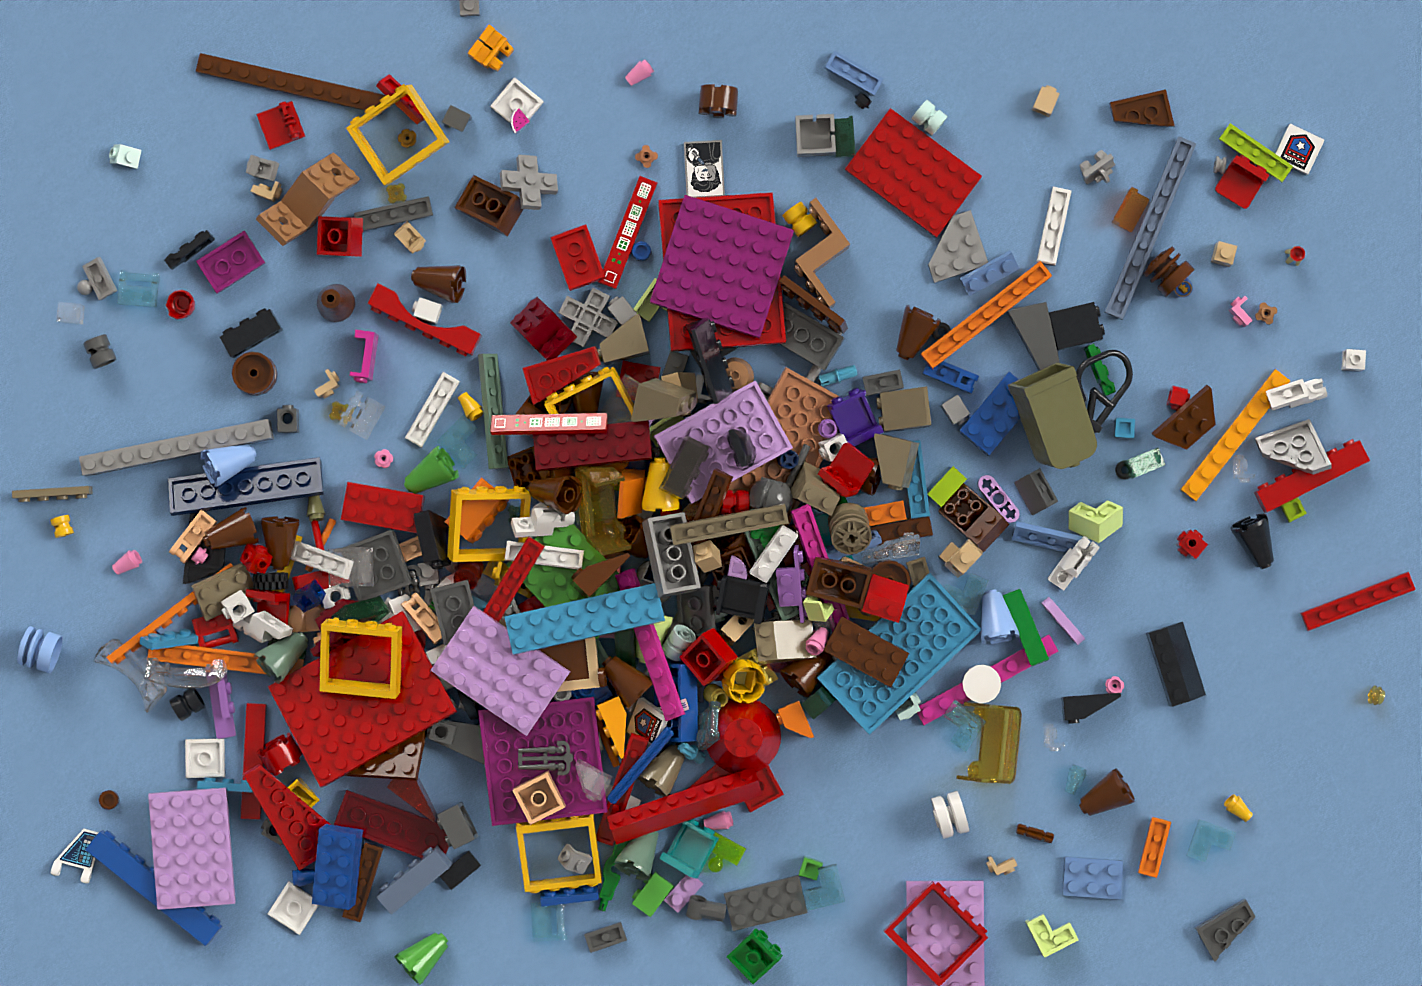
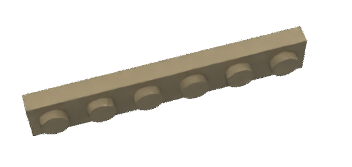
M784 503L670 525L673 545H679L788 524L789 522Z

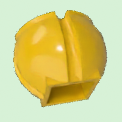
M735 660L723 672L724 678L721 681L723 690L735 702H754L765 691L763 686L766 683L764 671L752 660ZM738 671L747 672L745 685L734 684Z

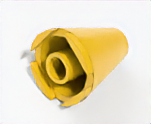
M664 457L654 458V461L650 462L641 504L643 510L656 511V509H662V511H673L680 507L671 466Z

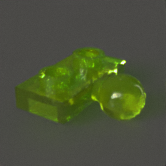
M715 831L714 835L719 839L712 852L716 854V857L709 860L708 867L712 872L716 873L722 870L723 859L737 866L746 848Z

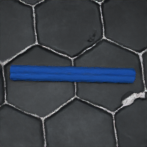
M664 728L607 796V800L610 803L616 804L674 734L670 728Z

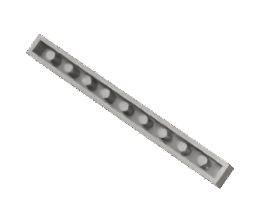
M265 419L80 456L79 460L82 476H92L197 455L206 449L273 440L274 434L271 420Z

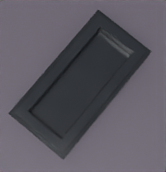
M468 851L441 874L440 877L452 890L478 869L481 864Z

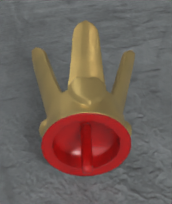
M1294 246L1292 249L1285 250L1286 254H1290L1286 259L1287 264L1296 261V266H1298L1305 257V250L1300 246Z

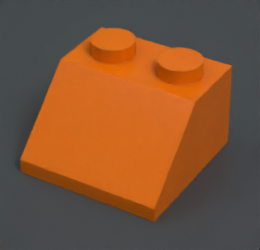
M625 468L622 471L617 518L621 519L642 513L641 504L647 480L645 470Z
M799 700L777 709L779 713L775 715L779 725L784 724L785 728L806 737H814Z

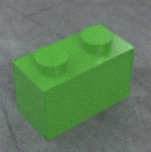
M656 871L653 875H650L648 880L643 881L645 886L642 890L638 888L631 897L634 899L632 904L650 918L674 887L671 882Z

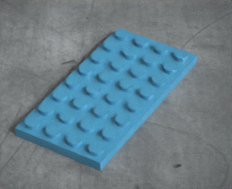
M928 573L907 593L899 623L880 618L868 629L871 633L910 653L892 687L883 684L838 658L817 679L870 735L982 629L931 573Z

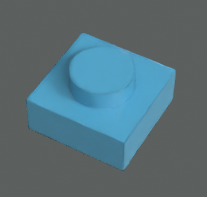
M1115 418L1114 437L1133 439L1135 419Z

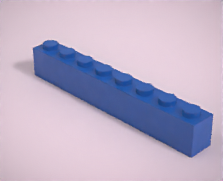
M99 831L85 850L157 907L154 867H148L145 864V859L140 855H133L130 852L131 848L125 843L121 842L120 844L115 840L116 836L110 831ZM203 906L160 909L205 946L211 942L223 927L219 924L221 921L213 914L209 916Z

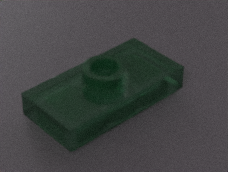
M1155 448L1126 460L1125 464L1133 479L1164 466L1165 462L1159 448Z

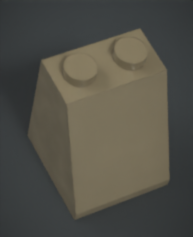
M640 314L634 315L599 344L600 349H597L600 362L604 361L605 366L650 354Z
M657 378L643 382L638 385L631 421L638 422L676 417L692 411L696 406L697 399L695 397L697 392Z
M927 386L883 392L879 394V398H876L877 409H881L882 415L878 417V421L884 432L931 426Z
M875 433L874 440L883 483L888 484V488L903 491V487L909 488L919 443Z
M804 461L791 488L792 498L805 505L809 504L811 508L832 516L840 495L834 487L825 484L822 478L817 475L820 471L819 468Z

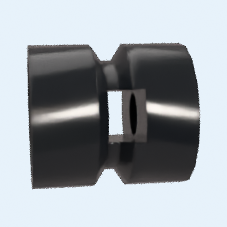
M194 686L184 691L183 696L178 695L169 700L172 709L181 721L189 718L192 711L197 713L206 708L202 697Z

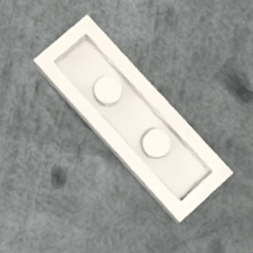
M780 525L749 571L750 574L767 583L798 538V534L786 526Z

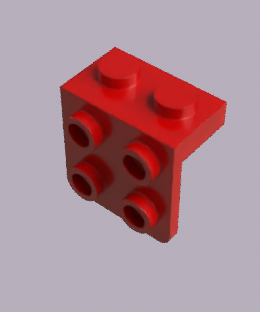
M1236 155L1215 187V191L1241 208L1247 209L1262 184L1266 182L1269 174L1266 173L1267 170L1262 166H1254L1249 163L1250 159L1247 157Z
M847 442L842 445L831 465L821 468L817 475L822 478L825 484L834 487L840 496L850 497L857 495L872 471L874 462Z

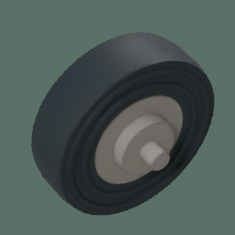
M457 689L460 698V705L457 706L458 709L462 708L463 711H466L471 720L478 718V703Z

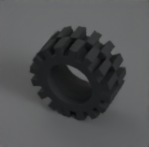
M270 572L253 574V589H288V573Z

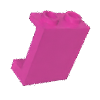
M355 329L354 337L359 341H365L362 370L360 373L350 372L349 374L356 382L367 383V380H373L379 336L375 332Z

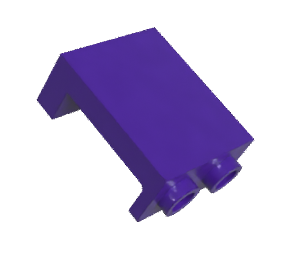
M858 388L850 390L848 395L843 398L839 396L832 399V403L827 405L830 415L837 425L838 433L844 434L846 441L853 446L873 438L875 433L881 434L884 432L881 425L877 424L865 397L866 391Z

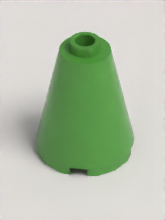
M440 446L435 447L405 477L404 486L408 492L416 494L458 479L459 472L458 470L454 471L452 466L455 463L445 449L441 448L439 450Z
M435 932L397 953L394 957L400 965L402 964L405 972L417 984L421 985L448 948L446 944L448 940L442 933L438 935Z

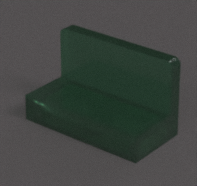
M853 116L834 119L835 157H854Z

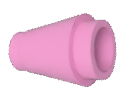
M644 59L642 62L639 61L625 78L633 86L652 76L651 73L654 70Z
M129 550L112 567L115 573L119 575L139 567L142 559L136 550Z
M819 627L806 641L808 653L819 655V653L823 652L829 634L826 628Z
M721 811L704 819V826L712 830L729 829V827L733 826L732 815L730 811Z

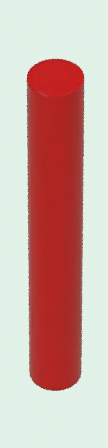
M317 520L312 521L311 526L316 548L324 550L319 522ZM321 571L322 576L329 575V573Z

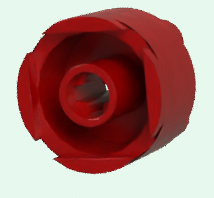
M287 733V737L282 734L265 744L266 749L262 751L260 748L257 751L267 771L274 776L281 774L284 768L289 765L291 767L297 765L301 761L299 758L302 755V751L291 733Z

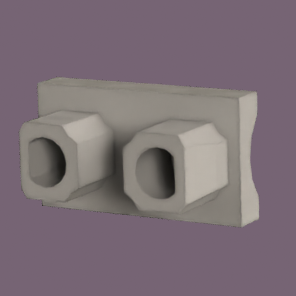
M1100 150L1094 155V159L1097 161L1096 164L1092 166L1087 160L1079 165L1084 182L1088 185L1094 180L1097 183L1101 180L1105 183L1110 182L1108 176L1113 173L1111 168L1115 166V163L1113 161L1114 157L1111 154L1107 155L1103 150Z

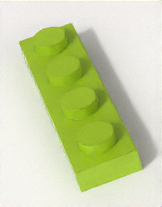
M1231 123L1219 138L1221 142L1240 155L1250 159L1256 166L1260 165L1265 168L1269 175L1281 183L1294 167Z

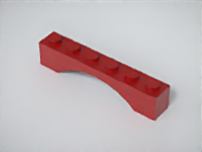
M377 283L367 303L372 306L370 310L381 315L384 312L388 314V319L396 323L400 320L406 323L404 327L414 332L418 329L423 332L422 336L430 340L434 337L440 340L439 344L446 348H449L451 345L457 348V353L465 357L467 354L473 355L482 337L480 333L464 325L442 328L421 322L405 309L395 291Z

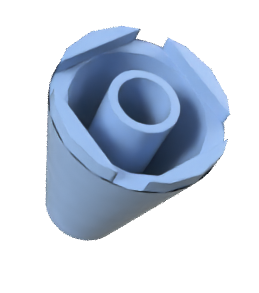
M249 444L206 449L200 453V459L205 461V465L202 466L205 475L211 484L215 483L214 487L220 486L252 464L257 456L254 447H250Z
M995 589L986 591V594L982 596L981 642L986 644V641H990L991 644L1011 641L1014 635L1018 638L1020 636L1019 631L1001 592H997Z

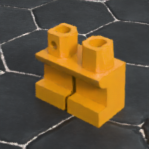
M489 24L467 54L485 68H491L498 72L503 62L496 57L500 52L509 57L514 48L508 43L506 37L502 36Z

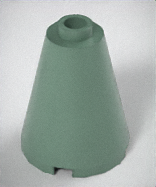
M294 632L290 636L284 637L254 654V657H258L256 662L269 677L273 675L276 678L274 682L279 684L308 647V639L303 633L300 632L298 634Z
M655 831L630 840L615 859L614 866L628 876L630 874L637 875L635 879L648 880L651 875L658 832Z

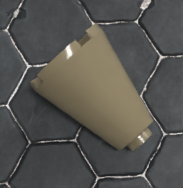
M678 743L675 745L670 744L638 776L640 782L647 788L651 787L654 789L655 793L661 797L670 795L685 760L684 754L678 750V745H680Z

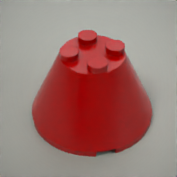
M730 699L726 705L717 707L709 716L705 726L704 741L711 759L725 771L736 773L754 767L755 772H758L769 765L775 758L781 743V730L775 714L762 702L756 700L751 703H739Z

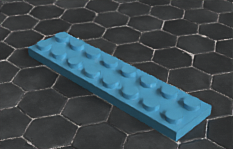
M655 583L504 616L513 655L665 621Z

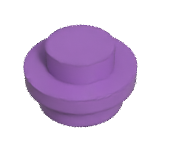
M831 419L822 420L819 423L818 432L824 438H832L837 433V425Z

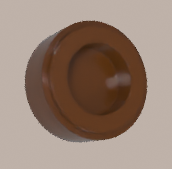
M113 790L104 791L99 797V804L107 810L115 808L119 803V796Z

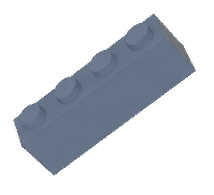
M438 845L434 849L429 847L423 852L422 855L424 857L419 861L417 859L413 860L408 865V870L405 872L401 870L393 877V882L390 884L386 882L378 889L380 892L377 895V899L391 915L452 865L451 860Z

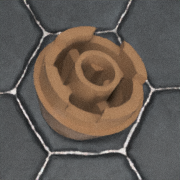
M736 357L726 359L729 367L726 369L728 376H732L735 386L732 387L733 392L754 381L753 369L747 361Z

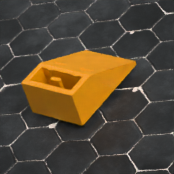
M617 695L597 704L598 709L595 711L599 720H604L606 724L603 729L607 738L611 737L614 744L611 745L615 756L619 755L622 759L624 758L626 712Z

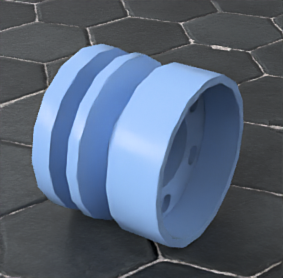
M29 626L19 645L17 663L23 666L26 664L27 667L32 668L37 661V670L51 674L61 652L63 636L48 632L43 639L44 632L42 629L36 631L35 627Z

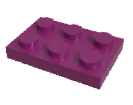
M245 230L196 261L217 294L265 264L264 259Z

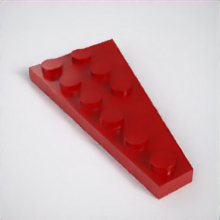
M260 764L243 773L244 778L298 870L300 871L316 861L319 828L330 823Z

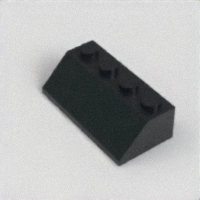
M1183 621L1147 632L1148 642L1168 705L1173 707L1205 696L1206 693Z

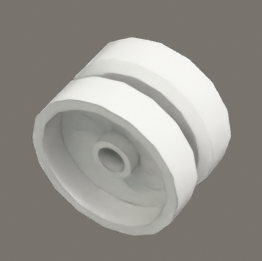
M958 791L947 794L949 806H946L944 798L941 796L931 798L934 818L943 839L953 836V823L959 834L969 832L968 822Z

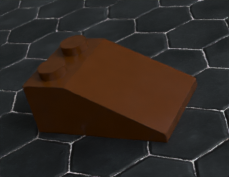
M475 175L471 178L454 207L507 237L523 211L520 198L509 191H502L500 187Z
M626 553L587 566L584 570L579 568L571 577L573 579L571 585L584 598H589L630 555Z
M815 557L806 595L862 609L872 574V567Z

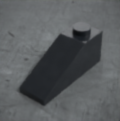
M1121 693L1061 697L1063 720H1068V724L1080 723L1079 719H1085L1121 697Z

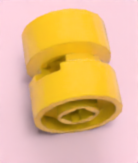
M802 201L782 215L788 224L793 225L791 229L794 230L797 237L802 236L817 224L811 214H807L808 209Z

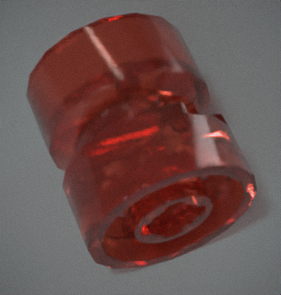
M482 561L460 562L453 577L454 583L468 580L470 590H473L484 571Z

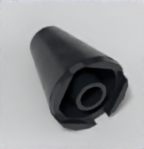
M1263 513L1256 514L1257 518L1251 519L1249 516L1241 519L1230 528L1255 567H1260V569L1270 567L1274 561L1267 514Z

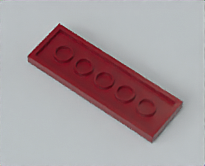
M649 420L607 424V433L533 434L536 471L652 459Z
M346 790L334 825L362 829V837L419 858L424 857L422 854L429 847L434 849L437 845L445 855L447 854L449 848L445 840L447 834L444 829H440L437 822Z

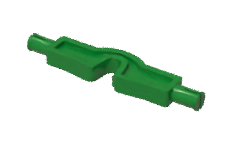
M629 841L617 845L615 843L612 855L604 864V882L599 894L601 901L598 910L602 909V911L606 912L608 901H611L621 876L612 872L611 867L615 865V859Z

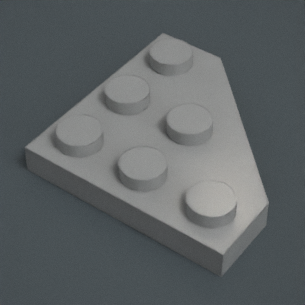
M971 210L952 216L928 264L934 283L975 270L988 263Z
M1310 419L1255 438V442L1264 458L1313 475L1331 469V462Z

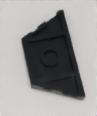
M198 513L190 514L189 524L193 521V519L196 517ZM202 541L198 547L206 548L205 553L208 556L202 564L198 563L197 565L191 560V557L184 565L183 584H189L223 569L226 548L211 550Z

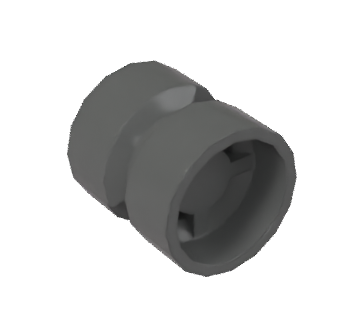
M106 334L99 335L83 343L87 354H91L89 359L93 369L106 366L117 360L113 349H109L110 342Z

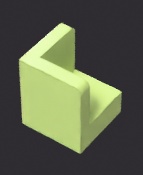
M808 595L803 601L810 621L826 622L834 611L832 604L822 603L814 596Z

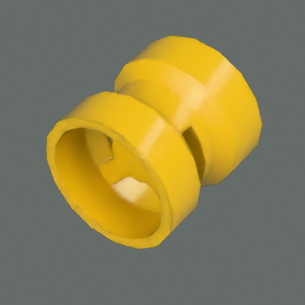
M69 515L59 516L50 520L51 525L55 527V538L65 537L74 533L73 527L69 524Z

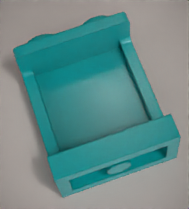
M691 819L682 822L683 824L668 852H663L659 859L689 877L697 879L719 838L714 835L715 831L706 826L703 829L698 826V821Z

